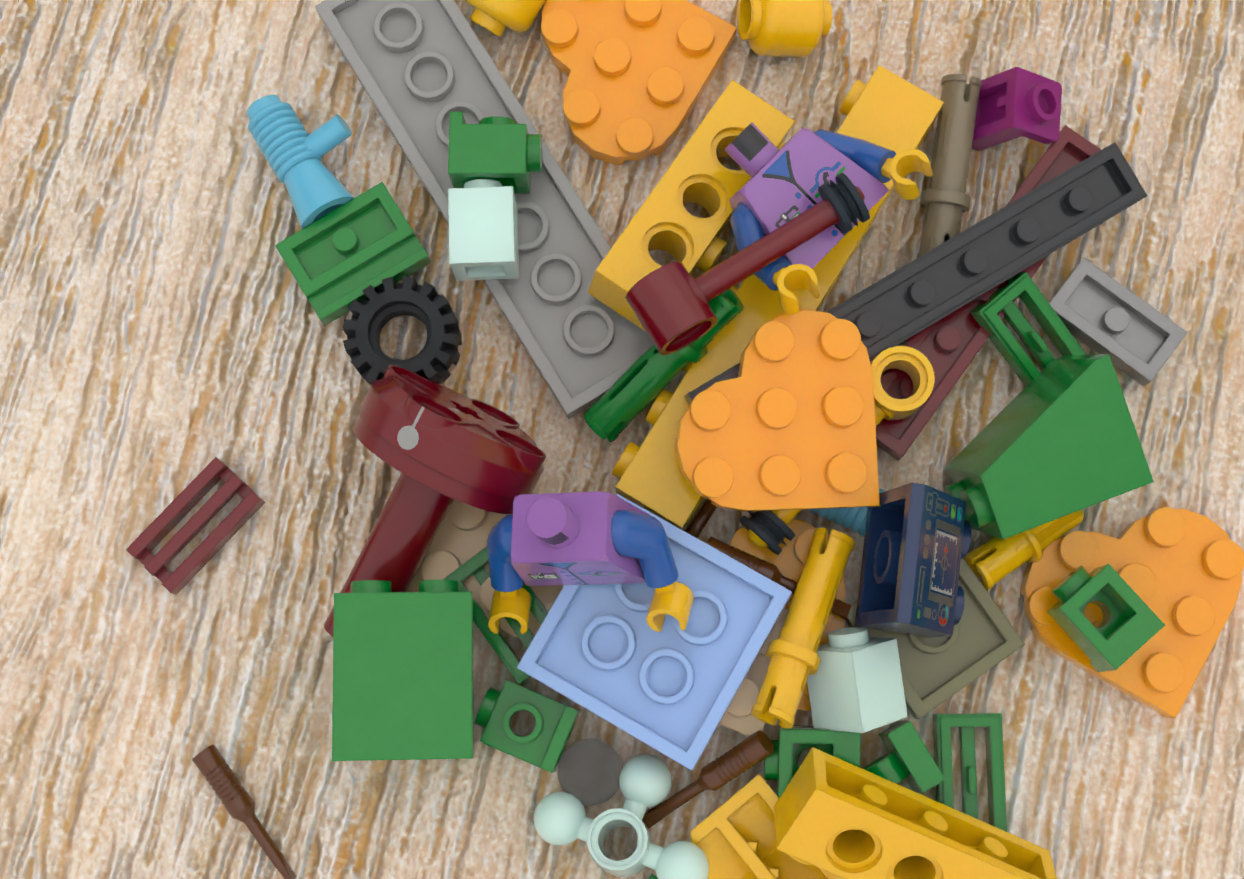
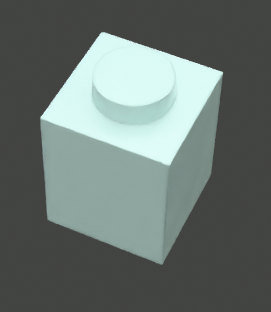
M476 179L466 182L464 188L448 189L449 264L456 281L518 279V210L513 186L502 187V183L496 180Z
M865 627L843 628L829 632V642L819 645L817 650L818 657L821 658L816 674L809 675L807 679L813 727L833 731L865 733L908 717L897 638L869 637L868 629Z

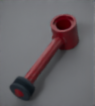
M840 173L835 177L837 184L830 180L831 187L825 183L818 187L822 199L821 202L694 279L688 273L682 262H673L654 270L639 280L627 292L625 298L660 355H669L689 346L714 327L718 319L708 302L831 226L837 224L844 233L852 230L851 222L858 226L857 218L862 223L869 220L870 215L864 203L865 197L861 189L854 186L844 173Z

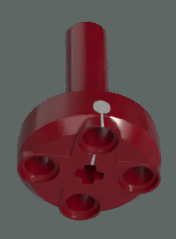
M389 365L383 378L372 382L358 410L359 418L353 431L358 440L368 450L400 471L401 474L340 593H351V582L363 580L390 581L391 592H407L454 499L486 511L513 514L514 497L522 494H532L544 471L543 462L546 454L537 447L529 435L519 428L520 424L503 411L429 381L410 370L396 365ZM334 606L324 623L325 630L332 637Z

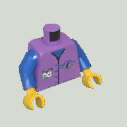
M751 122L724 149L751 177L729 199L733 208L730 222L737 252L821 202L822 199L818 187L824 183L831 187L830 180L837 184L835 177L840 173H844L854 186L861 189L868 211L889 191L883 183L892 179L898 195L905 200H913L920 195L918 186L914 181L904 177L911 172H921L926 176H933L929 159L921 150L905 149L896 154L890 149L866 140L823 129L812 132L802 127L778 149ZM835 224L754 275L769 289L778 290L781 307L784 312L789 315H795L800 312L798 299L792 292L797 289H805L811 292L814 298L818 299L820 297L818 279L813 268L847 233H844Z
M602 491L518 495L514 497L513 514L503 517L491 529L487 540L491 587L495 591L492 597L488 627L494 634L499 633L500 621L503 617L516 619L521 625V634L527 632L532 598L529 592L521 588L524 583L527 586L646 583L648 587L655 588L646 618L650 628L656 632H661L665 616L668 614L679 621L681 630L686 629L694 601L693 592L684 584L676 582L679 574L663 525L655 517L618 496Z

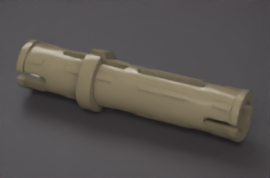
M950 74L943 76L941 79L942 91L940 100L944 103L937 119L931 162L933 176L929 177L928 189L922 191L919 205L925 208L917 258L958 235L961 228L962 214L970 209L971 197L965 194L979 91L982 88V81L974 76L970 78L969 84H966L967 75Z

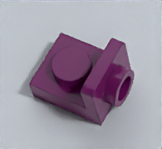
M1014 67L981 80L982 88L979 91L972 149L981 151L1022 136L1043 144H1050L1059 140L1062 86L1059 82L1020 67Z

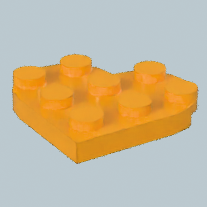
M546 0L541 13L543 41L551 54L554 65L568 76L563 90V112L573 139L578 146L593 158L613 165H623V161L641 160L653 153L655 157L666 149L678 135L735 40L737 33L736 26L687 0Z
M801 309L795 315H789L788 313L779 314L756 330L748 346L741 354L738 378L716 382L708 389L700 392L693 398L685 414L678 422L675 452L680 472L685 479H688L697 494L712 502L711 504L718 508L743 512L880 506L873 371L867 348L861 341L860 332L855 324L845 319H838L830 313Z
M1163 507L1129 523L1117 538L1099 532L1078 530L1066 534L1043 549L1041 560L1036 563L1035 561L1028 563L1020 586V596L1024 597V611L1033 627L1031 629L1033 635L1053 653L1165 717L1176 718L1236 604L1242 583L1241 571L1244 568V552L1241 547L1231 541L1228 534L1207 516L1183 508ZM1109 564L1165 626L1117 670L1097 672L1089 663L1091 660L1047 611L1059 601L1051 592L1052 589L1073 570L1082 565L1090 573L1095 568ZM1087 604L1084 609V616L1097 628L1103 621L1102 610L1096 604Z

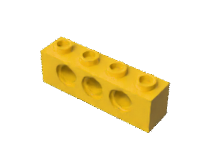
M732 80L599 264L587 293L645 331L625 297L627 292L639 280L662 267L651 258L649 251L656 249L667 251L675 258L676 262L683 263L691 276L696 269L703 273L710 270L727 245V242L719 236L729 223L733 213L729 199L751 178L743 169L736 171L724 167L719 162L718 157L731 158L724 149L751 122L780 149L785 144L783 142L795 121ZM697 203L708 211L710 217H695L685 209L683 204Z
M812 747L774 806L776 849L786 853L793 860L801 864L817 866L845 879H1057L1049 850Z

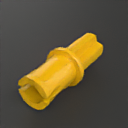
M1076 511L1006 539L994 536L972 552L967 553L964 560L978 579L980 577L983 578L980 582L988 591L994 584L1027 561L1031 563L1035 561L1036 563L1041 560L1043 549L1082 522L1084 518L1083 511Z

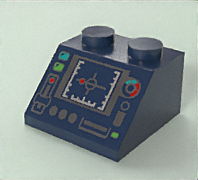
M913 482L879 493L880 506L868 507L855 626L924 637L953 636L954 625H957L962 617L965 602L964 590L958 585L960 561L967 555L971 542V525L968 520H965L967 502L928 485Z

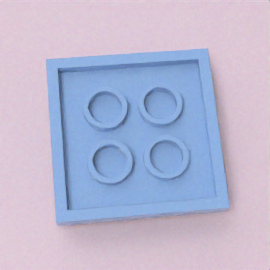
M617 494L616 496L655 517L663 525L679 574L676 582L684 584L693 592L694 601L686 629L681 630L679 621L668 614L665 616L661 632H656L650 628L646 618L655 588L648 587L646 583L564 585L517 668L693 771L790 599L792 591Z

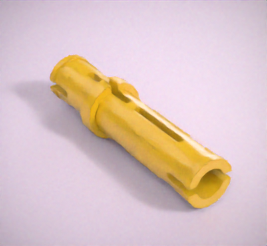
M817 528L815 530L813 542L779 638L769 643L766 652L770 663L756 703L752 706L751 714L757 719L776 726L778 718L780 719L779 725L781 728L793 727L794 717L808 676L817 673L821 662L817 650L850 554L856 545L851 537L834 529L831 530L829 539L826 538L828 534L826 528Z

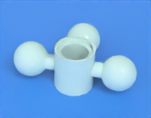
M637 755L628 760L620 772L619 784L626 800L622 809H609L599 814L595 819L586 817L581 801L567 792L548 794L538 803L535 809L534 826L544 841L558 846L570 844L576 839L587 842L593 859L609 874L617 877H630L640 873L645 867L656 870L658 879H708L709 862L706 854L699 846L688 841H676L665 848L653 844L651 834L642 822L647 808L660 804L669 794L672 784L668 766L654 755ZM622 826L634 829L638 835V845L635 852L627 859L620 861L607 858L604 852V842L609 832Z

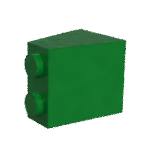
M1109 354L1064 355L1053 359L1040 372V376L1032 383H1029L945 467L951 484L944 487V492L967 502L965 520L969 521L971 529L1000 539H1006L1154 482Z
M363 580L351 582V593H334L332 761L473 759L472 591L459 592V581L422 580L419 581V592H391L390 581Z

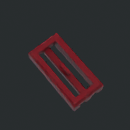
M215 457L135 539L126 551L135 559H138L152 576L157 577L170 593L177 595L263 506L265 501L222 460ZM222 479L225 483L154 555L151 551ZM238 494L243 499L238 506L174 572L170 571L166 566Z

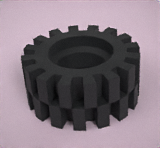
M403 276V283H395L393 277L381 279L384 287L377 291L374 290L372 285L362 290L366 298L361 303L354 299L349 307L353 314L351 320L344 319L343 331L347 335V340H343L345 351L351 358V363L363 379L371 385L372 382L383 378L389 365H396L410 370L429 381L436 382L440 379L444 383L451 376L448 371L451 364L457 366L460 358L458 346L462 345V334L458 327L459 323L443 294L439 295L431 284L424 282L423 286L417 284L414 277ZM397 316H413L426 326L427 340L425 346L416 356L410 359L397 360L387 356L380 347V334L383 327L388 321Z

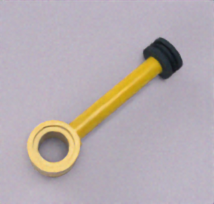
M895 346L882 351L871 363L876 426L883 418L889 421L900 420L912 415L931 395L935 382L934 371L929 360L920 351L907 346ZM888 369H900L906 372L913 382L912 396L906 399H896L889 396L881 385L882 372ZM801 510L756 511L755 513L748 511L751 517L748 518L743 515L739 521L749 531V539L758 547H767L773 553L779 555L782 551L779 544L786 545L783 539L787 538L791 541L796 536L787 525Z

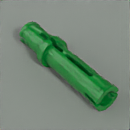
M731 289L708 302L718 319L710 331L689 346L669 355H660L653 344L618 378L601 398L584 412L586 423L599 437L604 440L607 438L609 442L615 441L628 424L671 383L670 381L690 362L698 363L708 353L706 346L727 324L744 310L741 300Z

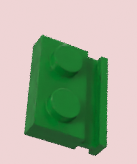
M383 182L275 245L324 326L349 312V307L354 299L361 303L366 298L362 290L369 285H372L374 290L377 291L384 287L381 279L393 277L395 283L403 280V276L408 277L431 263L427 252L422 247Z

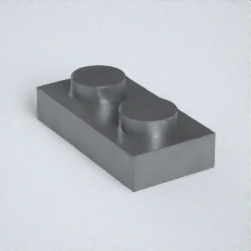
M1083 258L1076 265L1048 302L1072 335L1098 354H1109L1113 365L1143 387L1154 379L1188 333L1086 258Z

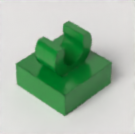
M899 721L879 733L889 753L863 767L864 770L896 784L906 779L911 789L919 793H924L946 780L910 721Z

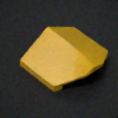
M760 774L690 831L691 843L699 846L707 856L709 862L708 879L845 878L814 865L801 864L793 860L786 853L776 849L774 806L779 797Z

